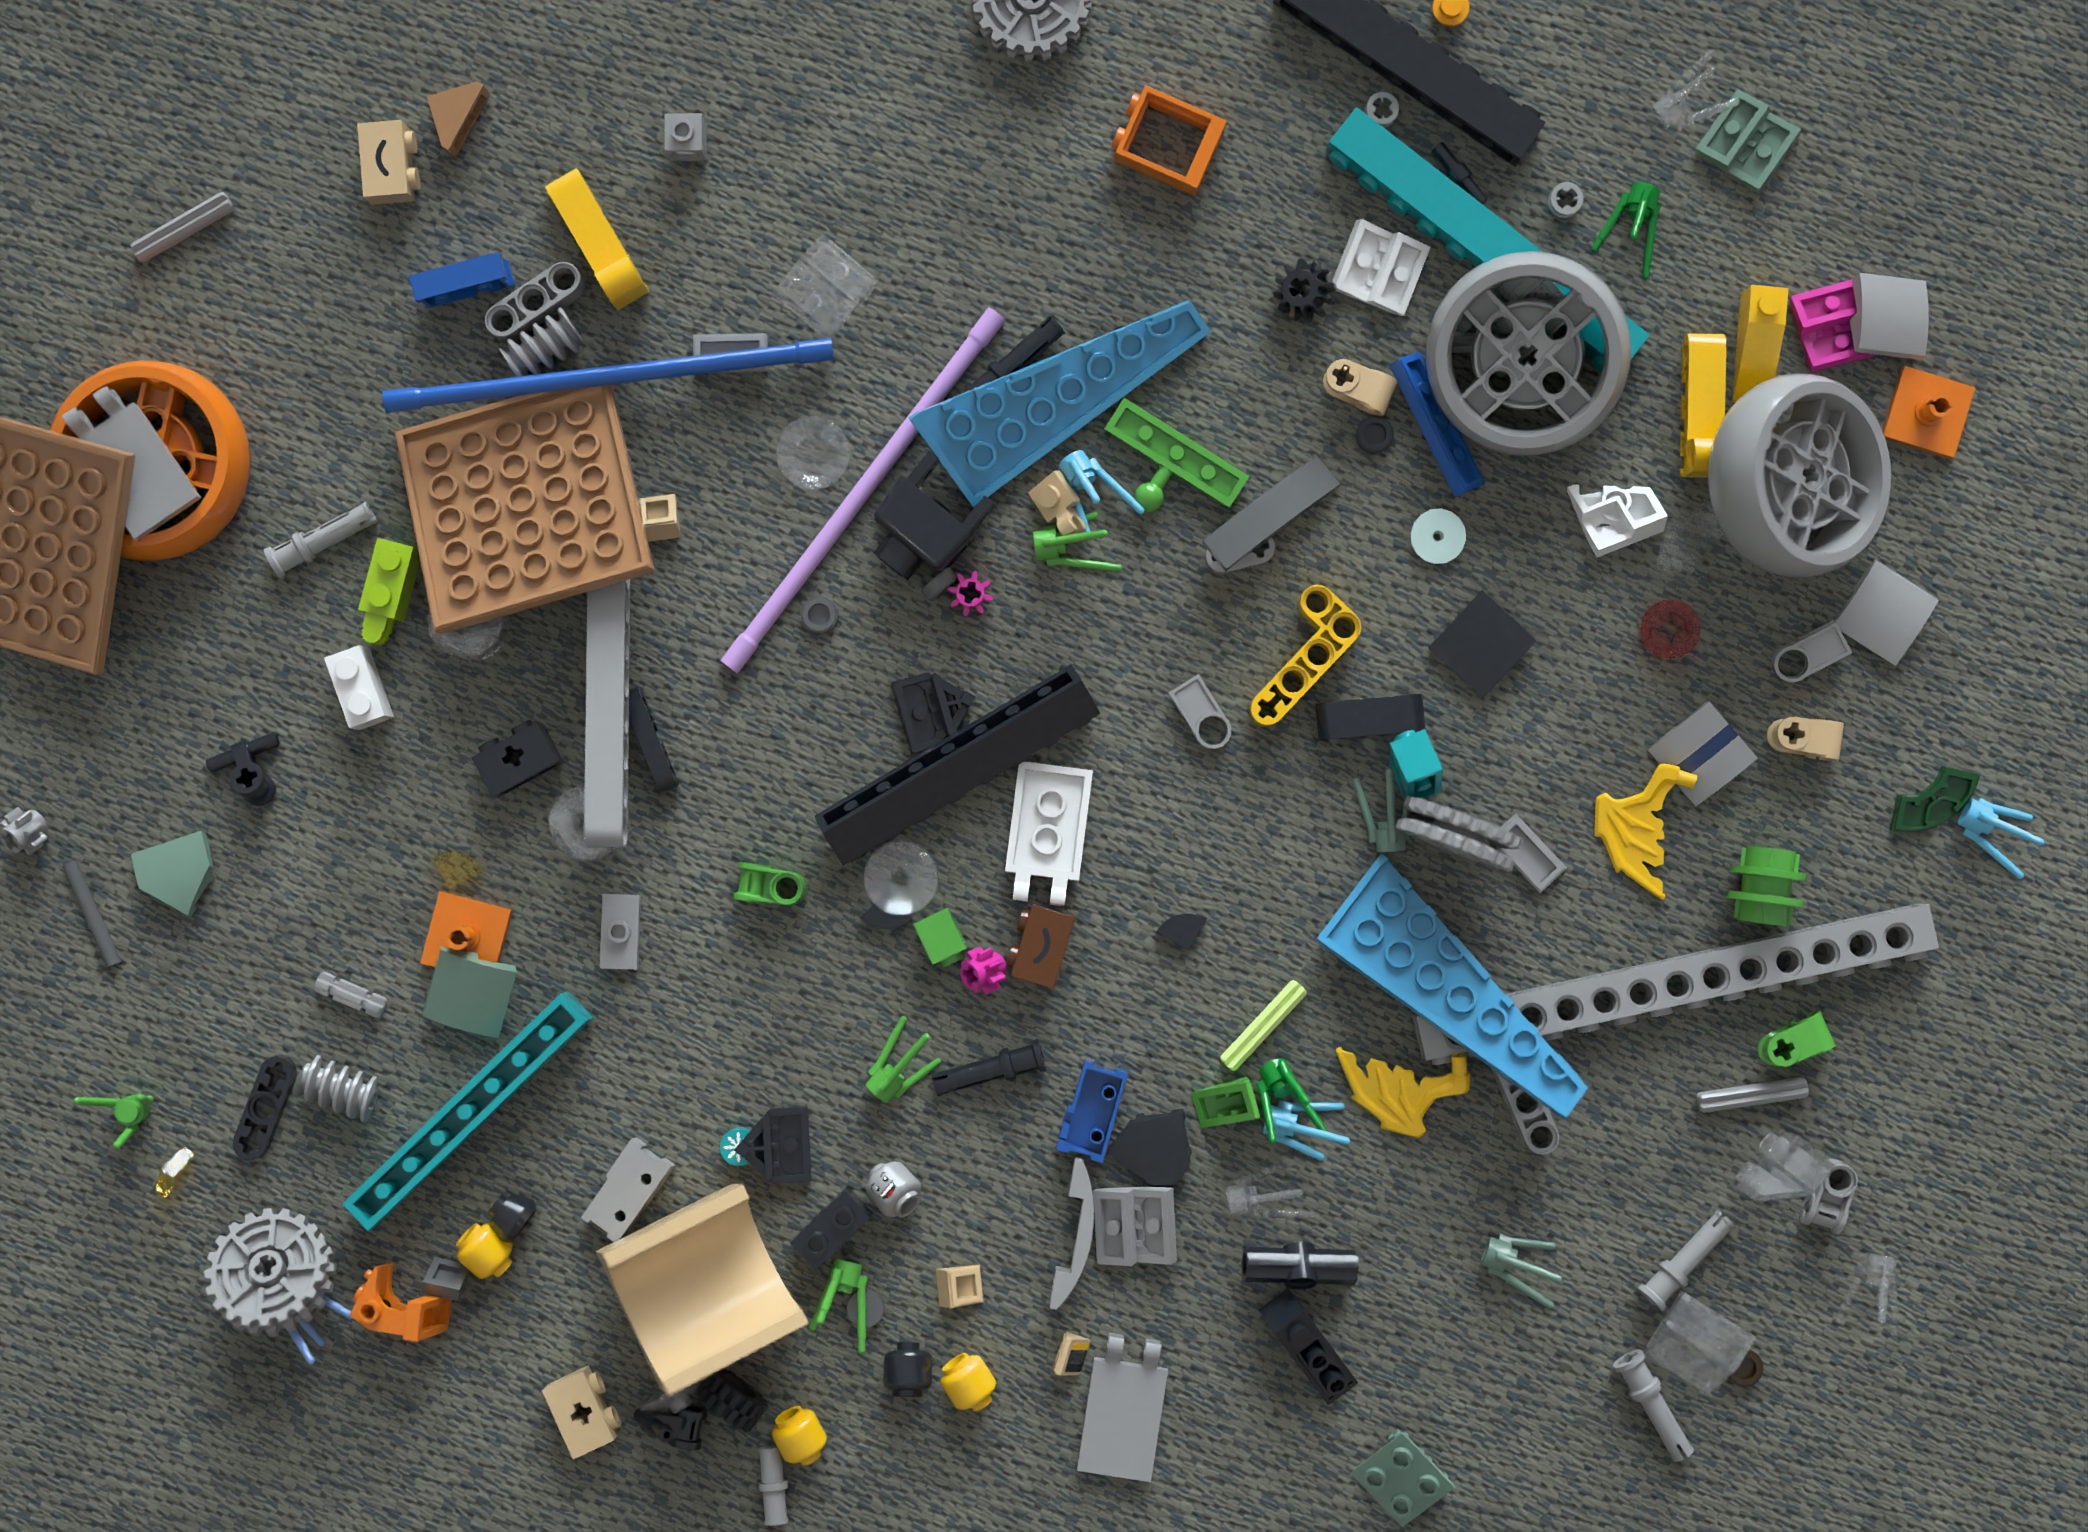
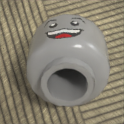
M901 1162L880 1163L870 1171L868 1175L869 1180L866 1185V1195L885 1216L905 1217L917 1208L921 1200V1183Z

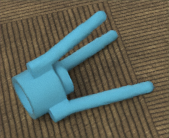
M1083 450L1069 454L1060 462L1059 468L1076 494V488L1078 490L1085 489L1092 501L1099 503L1100 498L1092 486V483L1096 480L1094 474H1097L1139 514L1144 513V508L1102 469L1096 458L1089 460ZM1078 502L1074 506V510L1087 527L1083 532H1090L1081 502Z
M1971 798L1965 805L1957 822L1958 825L1964 827L1962 835L1975 841L2014 876L2022 879L2024 874L1979 834L1984 833L1988 835L1995 826L2026 841L2042 846L2044 844L2043 839L1998 819L1997 814L2025 821H2032L2033 816L2014 809L1991 804L1981 798L1978 801Z
M1279 1100L1278 1106L1271 1105L1276 1142L1283 1143L1320 1161L1325 1158L1322 1153L1287 1136L1293 1137L1294 1132L1345 1145L1350 1143V1139L1347 1137L1296 1124L1297 1115L1292 1114L1291 1111H1305L1300 1103ZM1310 1103L1315 1111L1343 1110L1345 1108L1343 1103ZM1264 1123L1262 1134L1268 1135L1266 1124Z

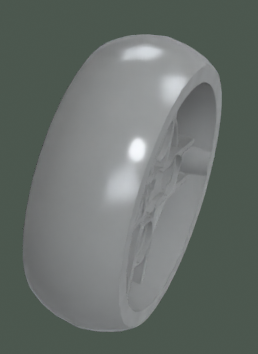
M1530 251L1506 254L1482 263L1469 271L1457 281L1441 301L1431 322L1426 343L1427 376L1435 400L1444 415L1453 426L1472 441L1485 448L1509 455L1531 456L1552 453L1571 446L1588 436L1599 427L1616 406L1626 385L1631 363L1629 327L1624 312L1612 291L1596 274L1583 265L1563 256L1546 252ZM1533 278L1552 281L1570 289V291L1556 304L1539 298H1520L1504 303L1491 289L1512 280ZM1465 314L1478 328L1471 349V362L1476 379L1461 392L1453 371L1452 348L1456 330ZM1498 317H1506L1512 322L1513 330L1506 337H1497L1491 331L1492 322ZM1596 317L1603 336L1604 362L1599 381L1593 393L1590 394L1578 382L1585 359L1584 340L1580 330ZM1552 318H1561L1567 324V330L1560 338H1551L1545 332V325ZM1526 345L1527 348L1531 345L1535 346L1537 350L1534 354L1537 360L1532 364L1528 360L1524 364L1520 362L1521 352L1519 348ZM1495 371L1506 372L1511 378L1508 388L1500 391L1493 389L1489 384L1491 374ZM1549 372H1559L1565 379L1563 387L1558 391H1548L1543 386V378ZM1500 405L1522 411L1538 410L1551 405L1564 420L1536 429H1517L1497 424L1487 419V417Z
M1787 374L1760 383L1735 402L1715 434L1708 464V487L1713 512L1723 534L1737 552L1747 561L1772 574L1793 578H1809L1826 574L1842 567L1858 556L1873 539L1883 521L1889 501L1891 488L1889 451L1876 417L1866 403L1853 391L1834 380L1819 375ZM1794 404L1790 421L1774 427L1786 408ZM1823 527L1818 536L1806 547L1810 531Z

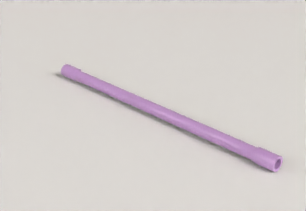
M990 307L986 309L969 332L965 342L908 417L945 399L979 352L989 344L1006 320ZM908 417L747 629L737 637L720 661L736 673L740 672L756 651L759 642L919 433Z

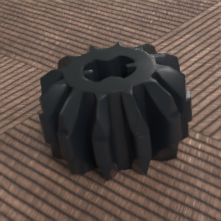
M1298 259L1296 270L1289 264L1284 265V271L1287 274L1285 279L1281 276L1275 277V282L1282 286L1281 289L1273 292L1274 298L1282 300L1278 305V310L1282 313L1289 312V319L1295 322L1302 317L1303 321L1311 323L1314 312L1320 317L1326 316L1325 310L1322 307L1324 303L1328 305L1335 304V300L1328 296V293L1337 289L1335 283L1328 281L1332 276V272L1327 268L1321 269V263L1317 260H1313L1308 265L1306 260ZM1306 284L1310 286L1306 288L1310 292L1306 297H1302L1299 295L1303 294L1300 289Z

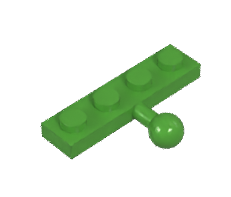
M1123 398L1104 428V431L1160 465L1151 481L1140 485L1134 494V499L1144 508L1145 512H1153L1161 507L1164 500L1162 490L1172 474L1230 509L1250 477L1126 398Z

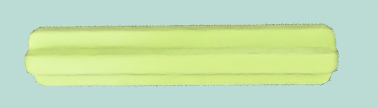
M1290 981L1221 1055V1061L1230 1070H1237L1306 996L1307 991L1297 981Z

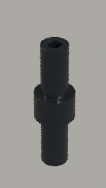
M1444 142L1439 143L1432 149L1431 152L1448 172L1446 177L1483 205L1488 198L1471 178L1473 173L1464 162L1459 163Z

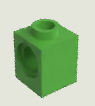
M949 908L913 924L932 964L941 961L944 968L963 959L961 951L967 949V945Z

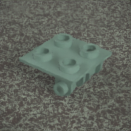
M1396 1429L1388 1437L1390 1442L1357 1466L1351 1474L1403 1527L1455 1489L1456 1486L1448 1479V1475L1445 1472L1442 1473L1432 1462V1458L1426 1456L1422 1448H1418L1409 1438V1434L1406 1431L1401 1432L1399 1429Z

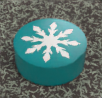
M738 1127L731 1129L723 1136L720 1143V1152L726 1162L734 1166H742L749 1163L737 1154L734 1149L750 1130Z

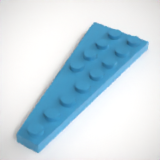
M1187 300L914 413L908 419L934 455L938 457L939 462L966 500L974 508L984 495L989 497L1211 331L1192 302Z
M1381 853L1317 937L1316 942L1565 1120L1588 1089V1086L1560 1054H1557L1539 1034L1540 1031L1533 1023H1529L1522 1015L1512 999L1505 995L1490 978L1491 975L1457 936L1453 935L1436 916L1437 913L1413 890L1409 881L1403 878L1389 862V858Z

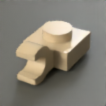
M1061 470L1053 471L1028 492L1047 523L1057 521V527L1063 536L1082 533L1087 529L1084 521L1073 508L1081 500Z

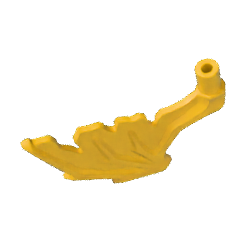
M1665 763L1658 765L1648 785L1639 794L1624 799H1614L1607 793L1596 797L1594 836L1601 837L1616 873L1622 870L1627 876L1661 900L1665 898L1663 882L1659 878L1653 877L1646 866L1642 864L1643 861L1654 867L1664 864V849L1656 842L1657 839H1664V832L1662 830L1664 823L1662 819L1656 818L1651 811L1662 809L1666 794L1675 784L1694 789L1698 777L1696 774L1680 770L1679 766Z
M1342 1047L1336 1048L1337 1056L1354 1093L1351 1098L1380 1120L1382 1123L1381 1128L1388 1131L1420 1138L1426 1131L1422 1121L1423 1116L1431 1104L1438 1098L1465 1094L1470 1088V1073L1467 1071V1057L1465 1053H1454L1451 1055L1452 1072L1439 1077L1424 1076L1419 1085L1415 1080L1412 1070H1405L1396 1065L1393 1071H1391L1385 1061L1373 1058L1366 1065L1368 1077H1366L1365 1073L1358 1067L1354 1053L1344 1051Z

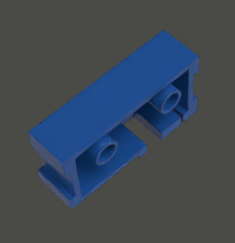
M499 252L409 276L415 301L417 303H424L426 309L478 296L476 286L479 292L488 291V293L503 289L501 282L504 289L515 286L510 263L507 259L503 260Z
M1084 1060L1073 1102L1068 1104L1056 1150L1069 1153V1150L1089 1155L1090 1160L1103 1163L1128 1071L1118 1068L1112 1071L1094 1066V1061ZM1112 1088L1114 1093L1112 1096H1105L1104 1090ZM1094 1131H1099L1102 1136L1099 1139H1093L1091 1134Z

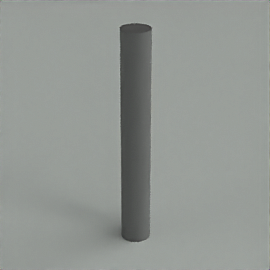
M77 861L63 865L62 868L107 968L121 963L119 954Z

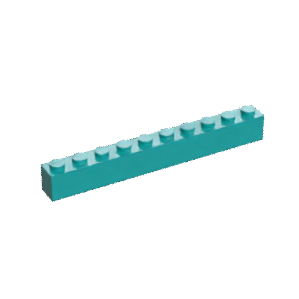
M1358 107L1353 110L1329 141L1326 151L1330 153L1328 158L1335 166L1344 171L1347 168L1351 169L1360 176L1357 180L1362 187L1371 193H1375L1378 190L1388 198L1387 205L1394 212L1401 216L1407 213L1417 221L1416 227L1421 233L1429 238L1437 236L1446 243L1445 250L1455 259L1463 261L1465 258L1477 267L1493 258L1506 254L1530 251L1543 252ZM1555 283L1565 295L1570 291V289ZM1625 316L1630 332L1632 359L1650 334ZM1594 317L1580 331L1584 340L1585 352L1593 358L1591 360L1592 365L1602 372L1604 342L1600 326L1596 317ZM1565 323L1558 329L1563 335L1567 330V324Z

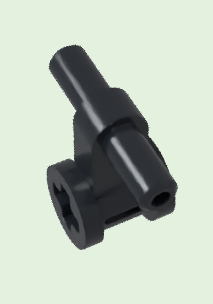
M272 732L250 742L246 739L231 745L230 750L207 759L206 766L210 772L214 773L236 764L237 767L230 776L232 788L242 795L249 804L253 806L265 805L273 799L276 793V784L258 766L254 756L279 746V737L276 733Z
M676 1404L673 1413L649 1412L645 1408L640 1407L635 1410L633 1417L640 1424L641 1430L648 1436L658 1438L675 1448L699 1450L702 1444V1440L699 1438L702 1420L707 1419L708 1410L702 1407L688 1406L687 1404Z

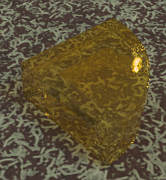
M444 852L432 856L450 889L484 871L483 867L474 858L472 859V857L470 858L459 852Z
M186 1147L181 1148L160 1170L154 1191L166 1198L192 1162L195 1153Z

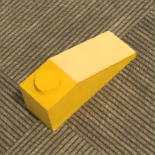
M1750 285L1741 293L1732 403H1735L1755 386L1776 376L1786 326L1789 288Z

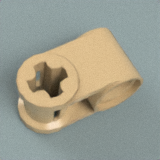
M1339 359L1331 363L1323 378V385L1328 394L1353 404L1362 411L1381 417L1384 416L1398 383L1394 377L1384 372L1369 369L1347 359ZM1340 371L1346 372L1345 379L1350 381L1345 382L1343 386L1337 385V378L1333 376L1338 375Z
M1801 717L1779 719L1768 727L1767 741L1774 750L1779 752L1804 755L1811 759H1816V756H1818L1819 760L1839 761L1844 723ZM1788 728V732L1794 733L1793 740H1789L1788 736L1783 735L1784 729Z

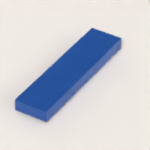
M1417 352L1389 364L1454 496H1460L1485 484L1460 431L1447 419L1435 400L1427 376L1426 363L1421 353Z

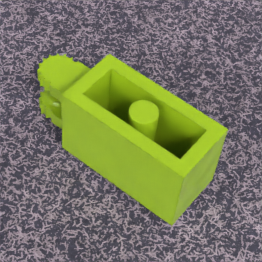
M377 538L358 610L365 612L362 624L363 630H361L362 639H365V642L375 646L385 645L386 642H389V635L392 634L395 621L404 623L420 564L417 548Z

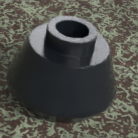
M514 1193L508 1198L501 1195L488 1211L493 1216L489 1223L502 1242H512L520 1234L537 1210L535 1201Z

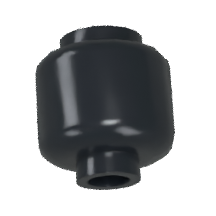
M898 1342L897 1350L888 1351L884 1355L883 1384L886 1389L892 1390V1396L922 1397V1391L931 1387L932 1355L927 1351L919 1350L920 1343Z

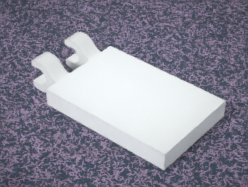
M1022 762L1019 764L1005 872L1016 874L1013 900L1027 902L1030 877L1038 876L1053 878L1049 905H1065L1067 881L1079 882L1093 770L1032 762Z

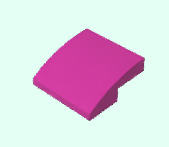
M1852 280L1790 297L1791 309L1810 373L1876 356V354L1860 353L1854 350L1850 319L1857 313Z

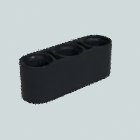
M1422 694L1315 704L1319 741L1339 738H1360L1372 735H1393L1409 730L1419 732L1425 729L1426 731Z

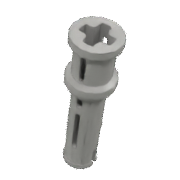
M364 502L351 511L328 521L305 534L303 532L292 534L291 540L273 549L269 546L264 549V553L276 575L282 578L286 576L287 570L303 562L308 564L313 562L317 553L364 528L378 523L372 509H369V504Z
M1716 1210L1714 1212V1215L1671 1261L1667 1259L1659 1264L1660 1270L1646 1285L1640 1284L1637 1287L1638 1291L1660 1311L1663 1312L1666 1309L1665 1303L1679 1288L1684 1289L1688 1285L1689 1279L1687 1277L1731 1229L1735 1228V1225L1726 1216L1722 1217L1723 1214L1720 1211Z
M1640 1349L1630 1351L1613 1363V1368L1615 1372L1621 1373L1630 1388V1398L1635 1402H1640L1670 1453L1671 1459L1674 1462L1682 1461L1684 1458L1677 1445H1680L1687 1457L1694 1452V1448L1690 1445L1660 1394L1661 1382L1658 1377L1651 1375L1644 1362L1645 1354Z

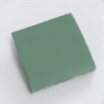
M1737 89L1697 146L1696 152L1748 189L1760 195L1801 136V129L1770 113L1769 105Z
M440 946L423 1016L459 1030L499 1038L517 974L516 966L479 960L478 953Z

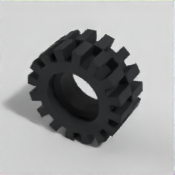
M725 1368L707 1375L696 1390V1396L699 1397L700 1402L705 1403V1407L708 1410H713L717 1417H722L727 1424H733L735 1428L742 1429L744 1432H750L769 1405L760 1392L755 1391L754 1387L745 1383L740 1377H736L730 1370L727 1372Z

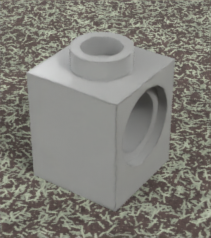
M702 113L665 114L664 151L670 161H707V124Z

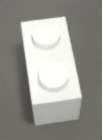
M358 645L324 658L349 728L361 730L394 718L370 648Z

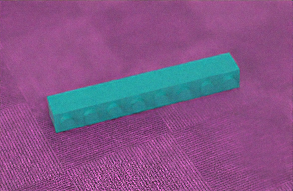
M569 991L560 993L342 1205L367 1231L379 1226L594 1017Z

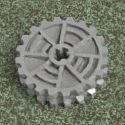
M972 0L975 21L979 22L980 32L983 37L991 36V45L997 51L1002 47L1006 48L1007 57L1015 59L1018 54L1024 55L1025 62H1033L1036 55H1041L1044 61L1051 59V52L1055 50L1060 54L1066 52L1067 42L1070 40L1076 43L1081 37L1079 33L1080 27H1087L1089 10L1092 7V0H1038L1036 3H1033L1032 0Z
M1407 796L1404 804L1407 810L1422 819L1432 822V825L1411 818L1398 819L1395 827L1397 830L1481 864L1508 872L1512 871L1515 862L1510 856L1487 846L1486 843L1508 850L1520 849L1523 843L1521 837L1454 809L1420 798Z
M271 1208L263 1210L262 1216L256 1217L253 1213L245 1215V1222L241 1225L236 1222L229 1225L230 1233L226 1237L220 1235L215 1241L219 1246L217 1251L209 1252L207 1260L212 1264V1267L204 1270V1278L212 1283L206 1288V1292L210 1298H214L213 1306L227 1321L232 1322L236 1329L242 1331L248 1328L251 1335L258 1337L262 1331H266L270 1337L278 1336L279 1330L282 1328H286L290 1333L297 1330L296 1323L300 1320L306 1323L312 1320L311 1312L313 1309H322L326 1304L322 1297L324 1293L332 1292L334 1284L329 1281V1277L336 1274V1266L334 1263H330V1259L334 1257L333 1250L330 1246H327V1239L315 1224H309L308 1219L302 1214L293 1218L292 1212L288 1209H282L279 1214H275Z

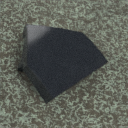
M927 672L890 683L910 754L925 751L954 734L976 696L967 691H962L941 679L936 673L931 675Z
M808 1105L770 1108L734 1151L765 1176V1179L774 1184L812 1181Z
M1184 1109L1172 1110L1171 1113L1137 1114L1134 1120H1129L1111 1144L1107 1153L1154 1187L1174 1188L1191 1164L1192 1150L1189 1147L1185 1128L1186 1118Z

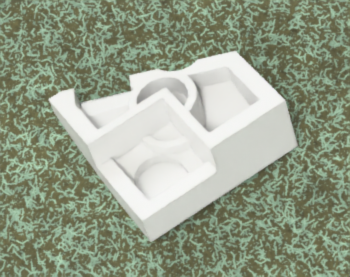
M1572 485L1567 488L1586 539L1597 558L1664 531L1668 516L1650 487H1632L1625 490L1617 486H1603L1602 492L1580 495L1579 485ZM1601 524H1609V525H1610V526L1598 527V526L1601 525Z

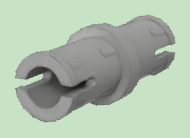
M777 1445L760 1447L758 1452L760 1455L762 1481L758 1483V1489L760 1492H763L764 1525L786 1524L789 1522L785 1489L788 1488V1479H784L782 1455Z

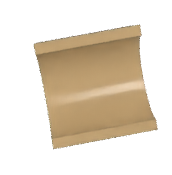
M743 1184L728 1185L596 1251L659 1388L668 1395L808 1324L803 1310L789 1294L769 1257L752 1217L748 1202L749 1196Z

